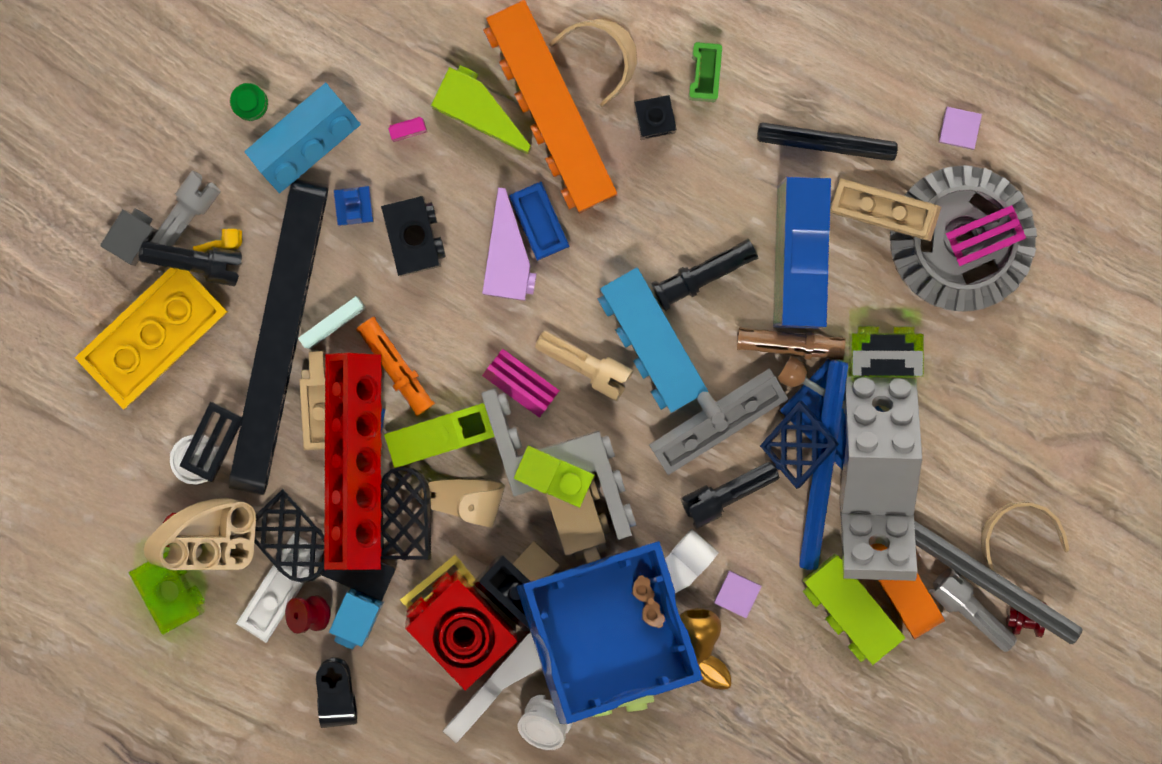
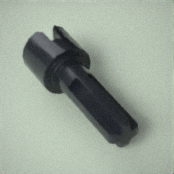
M147 241L142 242L140 246L139 261L142 263L202 273L206 282L234 287L238 281L239 275L236 272L226 271L227 264H241L242 254L240 251L212 247L206 253Z
M767 462L715 489L705 485L680 499L687 516L694 520V528L699 529L722 517L724 507L777 481L780 477L775 465Z

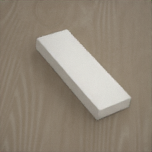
M293 533L287 544H294L295 533ZM301 537L299 539V544H311ZM283 549L281 562H293L294 549ZM299 549L298 562H310V549ZM320 549L315 551V562H318L324 553ZM273 565L236 624L267 643L285 615L287 603L297 596L304 583L291 581ZM281 566L292 576V566ZM297 567V578L309 577V567Z

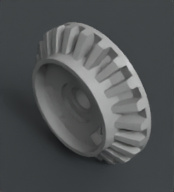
M963 165L935 171L919 180L904 195L906 197L942 207L933 233L931 253L921 252V239L890 230V249L894 265L901 279L913 293L933 306L964 312L984 309L997 304L1019 287V284L1027 276L1032 260L1035 257L1037 231L1031 208L1028 207L1021 192L1010 184V181L993 173L991 170ZM979 194L1000 210L1013 205L1027 239L960 267L945 233L987 216L969 202L973 195ZM1009 215L1005 216L998 223L996 221L971 231V233L975 237L1008 223L1011 219ZM1015 228L961 251L965 257L1017 233ZM994 260L998 268L995 273L966 285L962 273Z

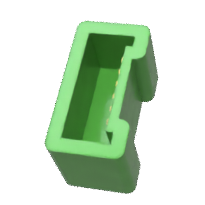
M700 42L694 44L692 59L696 61L694 82L689 87V100L715 102L717 100L722 45Z

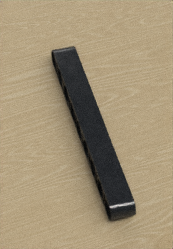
M296 179L290 186L243 411L244 419L240 425L230 473V489L265 495L328 197L329 185Z

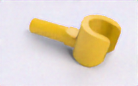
M222 229L221 240L193 246V250L207 252L212 247L238 249L242 244V230Z

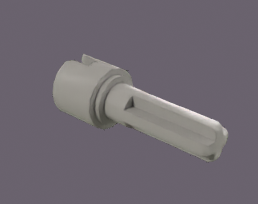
M191 171L175 193L178 203L150 242L173 246L196 214L204 215L221 190L211 182L206 185L202 192L199 191L198 188L201 185L202 175Z
M948 568L933 582L935 589H931L928 592L948 612L959 611L1004 652L1009 651L1017 642L1016 636L973 596L974 586L960 573L952 568Z

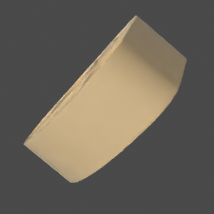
M230 498L210 499L193 504L174 514L157 528L145 542L144 555L151 564L170 570L244 569L250 564L254 554L255 510L248 503ZM236 509V518L231 523V513ZM169 544V554L166 558H163L164 548ZM199 545H202L201 555L196 558V550Z

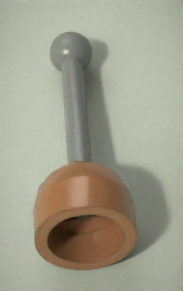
M791 356L777 380L789 387H797L804 384L823 397L825 394L824 388L807 378V371L803 363ZM843 401V406H842V409L844 410V413H845V401Z

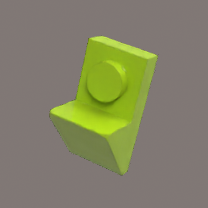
M528 445L513 479L580 508L595 474Z

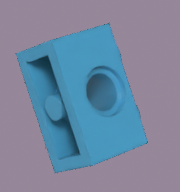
M351 588L346 593L329 633L336 635L334 641L350 649H354L356 645L362 647L372 631L384 602Z

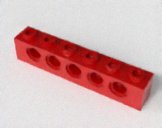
M325 354L324 570H381V354Z

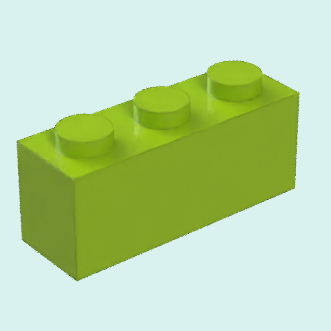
M836 553L819 565L817 570H813L802 579L807 586L802 592L815 607L820 604L825 607L830 614L825 620L838 635L843 631L852 640L848 648L860 662L867 659L874 665L906 639L858 579H843V561Z

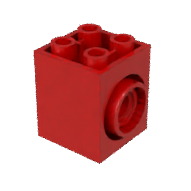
M458 571L452 575L446 572L432 585L433 594L426 601L419 597L406 610L405 629L466 691L518 639L516 631ZM461 626H467L473 630L472 635L465 639L458 638L454 632Z

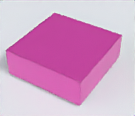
M421 117L390 125L388 128L393 142L428 132L424 119Z

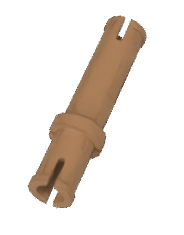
M739 327L737 350L794 354L804 356V359L809 360L812 357L844 360L846 338L814 335V332L807 331L806 334H795Z

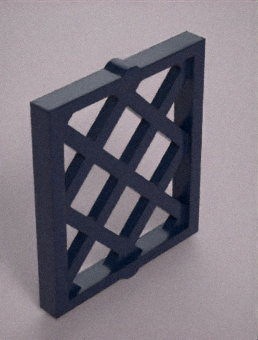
M800 401L763 441L760 447L776 464V468L781 470L793 486L798 489L837 448L839 443L824 427L823 422L818 420L803 401ZM802 412L812 421V425H802ZM796 415V425H787ZM787 429L796 430L797 442H787ZM802 430H812V443H802ZM818 430L826 437L828 444L818 443ZM781 432V442H772ZM771 446L781 447V459L771 450ZM787 447H797V460H787ZM802 447L812 448V461L802 460ZM818 448H827L818 458ZM787 465H797V478L787 469ZM802 465H811L802 475Z

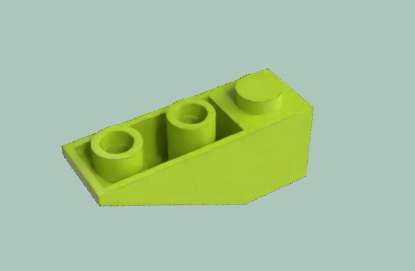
M484 403L384 434L394 468L495 437Z

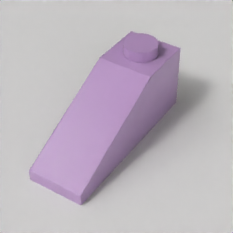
M498 187L482 294L526 301V294H534L536 273H530L531 265L505 188Z

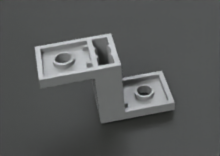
M847 377L844 393L847 440L840 489L843 579L916 581L917 558L914 511L922 464L917 379ZM885 406L890 410L887 412L877 411L874 407ZM879 543L885 545L888 549L877 551L870 545Z
M497 388L482 392V398L513 497L536 490L513 479L524 454L518 456L516 450L522 448L520 437L516 427L509 428L505 416L512 413L506 393L499 395ZM596 431L538 449L588 472L597 471L618 540L632 536L630 527L637 525L630 503L622 505L619 493L626 490L620 471L611 470L608 459L615 457L609 436L601 437L600 431Z

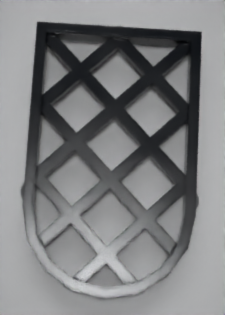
M398 467L391 469L383 475L381 483V559H401L403 561L430 560L431 498L429 485L424 476L414 468ZM398 471H407V473L403 477ZM394 474L399 479V482L392 489L386 482ZM412 474L420 481L415 490L407 482ZM403 485L411 493L404 502L396 494ZM385 488V490L389 494L383 500V492ZM422 488L424 493V500L418 494ZM392 497L400 505L393 514L385 506ZM414 497L422 505L416 514L407 506ZM403 510L411 517L405 526L396 519ZM383 512L389 517L384 525ZM423 512L424 524L418 519L423 514ZM392 522L400 530L394 539L385 531ZM414 523L422 530L416 539L408 532V529ZM403 535L412 543L405 552L397 544ZM384 537L389 542L388 546L385 549ZM424 537H425V550H424V549L422 548V546L419 544V542H420ZM394 548L400 555L386 554ZM416 548L423 556H409V554Z
M282 489L256 514V522L262 517V527H255V531H261V543L256 537L254 543L274 564L277 570L291 581L300 583L314 581L325 572L324 562H315L316 549H324V545L316 544V536L318 533L324 542V534L289 494ZM287 499L296 510L285 509V500ZM280 500V509H271ZM268 514H279L278 527H267ZM284 514H296L295 527H284ZM301 515L311 527H300ZM266 531H278L277 544H266ZM283 532H295L294 544H282ZM300 532H312L311 544H299ZM266 549H277L276 560ZM282 549H294L293 562H281ZM299 549H310V562H298ZM281 566H292V576ZM297 567H309V577L297 578ZM314 567H320V569L316 573H314Z

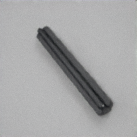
M760 123L757 132V140L763 143L887 161L895 160L898 151V144L895 141L770 123Z

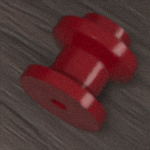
M319 595L310 596L307 600L300 597L292 598L287 603L285 609L286 623L289 629L296 634L305 633L308 629L322 631L327 627L331 617L329 605Z
M1009 605L1006 625L1012 627L1013 634L1019 635L1022 629L1025 628L1033 629L1036 637H1043L1044 627Z

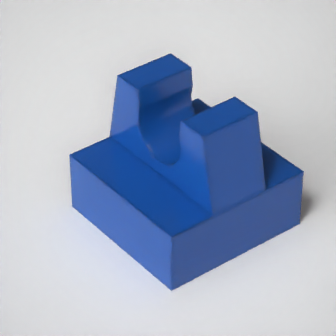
M369 186L333 190L338 226L374 222Z

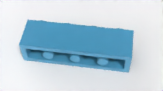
M637 267L600 288L603 296L597 299L607 317L614 314L618 320L620 327L615 329L625 348L630 345L634 348L638 358L634 359L633 362L643 379L650 376L656 389L650 392L661 410L667 407L670 413L698 398L701 392H709Z

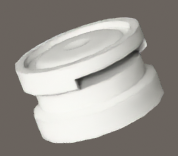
M190 435L183 437L174 445L170 453V466L172 472L179 480L187 484L198 485L208 482V480L179 467L194 436ZM204 435L191 462L195 466L209 440V437ZM217 444L215 445L204 468V470L207 472L219 449V446Z
M536 695L529 700L525 708V714L522 715L518 722V731L529 744L544 750H556L563 745L566 733L569 732L573 723L559 724L553 702L546 700L545 695Z

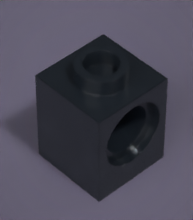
M670 95L634 102L640 140L676 133L677 129Z

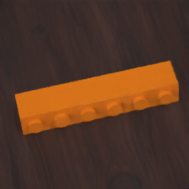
M522 0L487 17L486 20L489 27L483 29L492 49L499 46L504 56V59L499 61V64L507 81L515 79L520 90L514 94L522 112L530 111L535 121V124L529 127L538 145L545 143L550 156L546 157L545 160L553 177L560 175L566 188L560 191L569 210L576 207L580 214L617 196L618 193L526 1Z

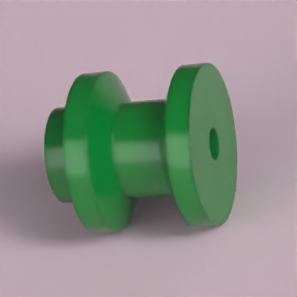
M243 83L232 91L230 106L233 112L241 119L255 121L266 113L268 98L265 92L257 85Z

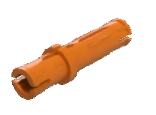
M373 316L358 326L356 331L360 333L373 354H381V365L394 382L393 389L396 392H401L414 411L415 416L421 415L435 405V402L431 400L418 381L419 375L416 370L411 371L377 322L376 317Z

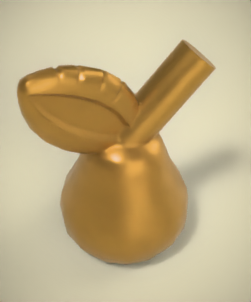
M695 608L684 611L679 616L688 630L703 677V680L700 681L713 689H729L732 685V680L728 668L721 660L711 655L721 633L722 627L719 617L707 609Z

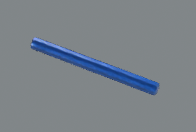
M832 360L829 362L821 421L824 427L837 440L848 363ZM819 430L818 443L828 444V440ZM818 448V458L827 448ZM836 449L812 475L799 562L800 568L806 570H817L819 566Z

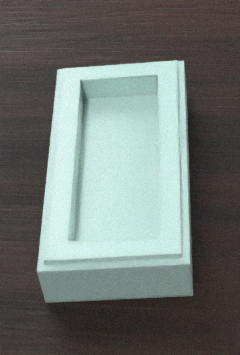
M355 296L298 338L304 348H313L364 311L365 305L359 297Z

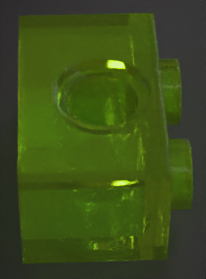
M169 551L163 553V558L168 556ZM148 561L128 572L162 635L204 613L201 606L205 604V600L196 585L191 587L184 575L188 573V570H170L151 564ZM165 581H172L177 585L178 596L175 600H168L162 595L161 586Z

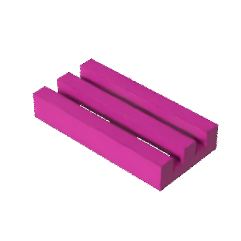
M1013 205L945 233L960 267L1027 239ZM1009 215L1010 222L958 243L956 237ZM1015 228L1016 235L965 257L961 251Z
M504 349L499 352L482 375L539 418L560 391Z

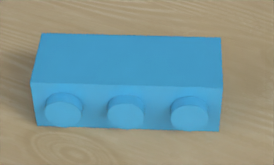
M325 82L244 152L260 173L280 194L357 129L361 123Z

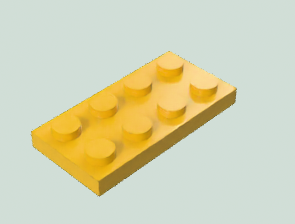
M169 268L87 345L75 359L123 410H126L214 327L228 311L190 271Z

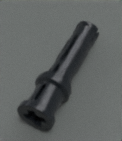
M746 239L690 269L682 267L678 269V274L660 283L654 281L651 285L661 306L667 311L670 309L671 304L688 295L691 297L696 296L700 292L699 288L759 258L751 241Z

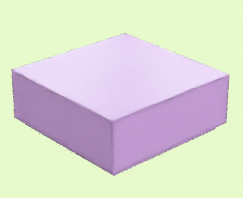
M946 107L938 143L974 150L982 114Z
M729 570L714 603L747 618L762 586Z

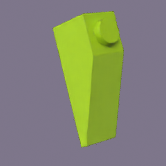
M459 65L458 70L449 67L431 104L432 109L521 152L529 154L531 145L483 83L477 80L479 74Z

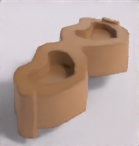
M639 575L633 582L632 595L639 601L645 602L642 609V620L650 626L661 628L663 627L665 617L660 613V605L653 599L654 591L650 587V579Z

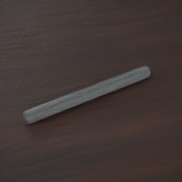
M914 521L916 546L1067 643L1074 644L1077 642L1083 631L1079 625Z

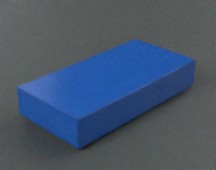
M541 181L509 195L537 261L570 247Z

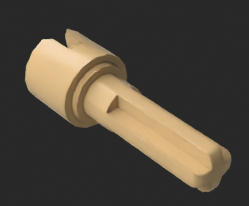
M547 331L541 333L535 345L538 351L590 378L592 388L618 401L625 390L624 386L620 383H625L627 379H630L634 371L610 357L599 360Z

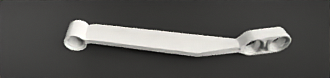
M693 529L679 541L665 558L675 593L690 586L719 553ZM531 633L527 634L444 728L442 732L455 743L464 736L504 688L542 668Z

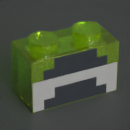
M858 326V333L849 334V376L923 377L924 334H915V327H893V334L879 333V326Z

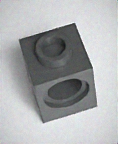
M135 208L130 213L122 209L100 246L126 263L136 266L139 261V249L142 242H150L158 230L150 225L153 219Z

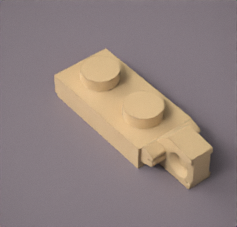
M324 350L308 352L309 370H301V379H299L304 450L325 449Z

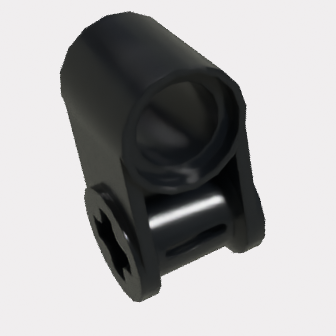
M339 657L328 658L321 664L316 673L320 727L356 725L357 708L349 665ZM330 667L334 668L335 673L342 674L337 683H332L330 677H325Z

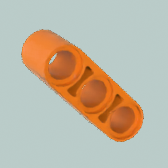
M879 543L870 545L877 551L888 549L885 545ZM918 573L916 581L878 580L914 640L945 622L944 617Z

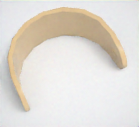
M595 19L576 23L563 30L549 45L550 47L555 46L569 33L581 26H593L602 29L617 41L623 52L624 73L622 81L616 89L599 104L603 107L615 98L632 79L637 65V52L633 39L623 27L616 22Z
M441 479L427 482L430 498L431 493L435 492V497L431 498L432 510L458 516L466 522L493 528L505 484L480 479ZM422 488L420 491V496L424 500V493Z
M1031 502L1010 503L996 510L985 522L981 534V549L986 567L994 571L990 557L989 540L994 525L1003 514L1016 507L1030 506L1041 510L1052 520L1062 548L1066 553L1069 552V545L1059 518L1048 508Z

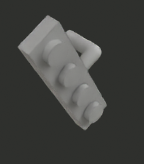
M769 368L717 402H715L710 393L701 392L698 395V402L703 411L652 442L649 446L666 473L670 475L788 400Z

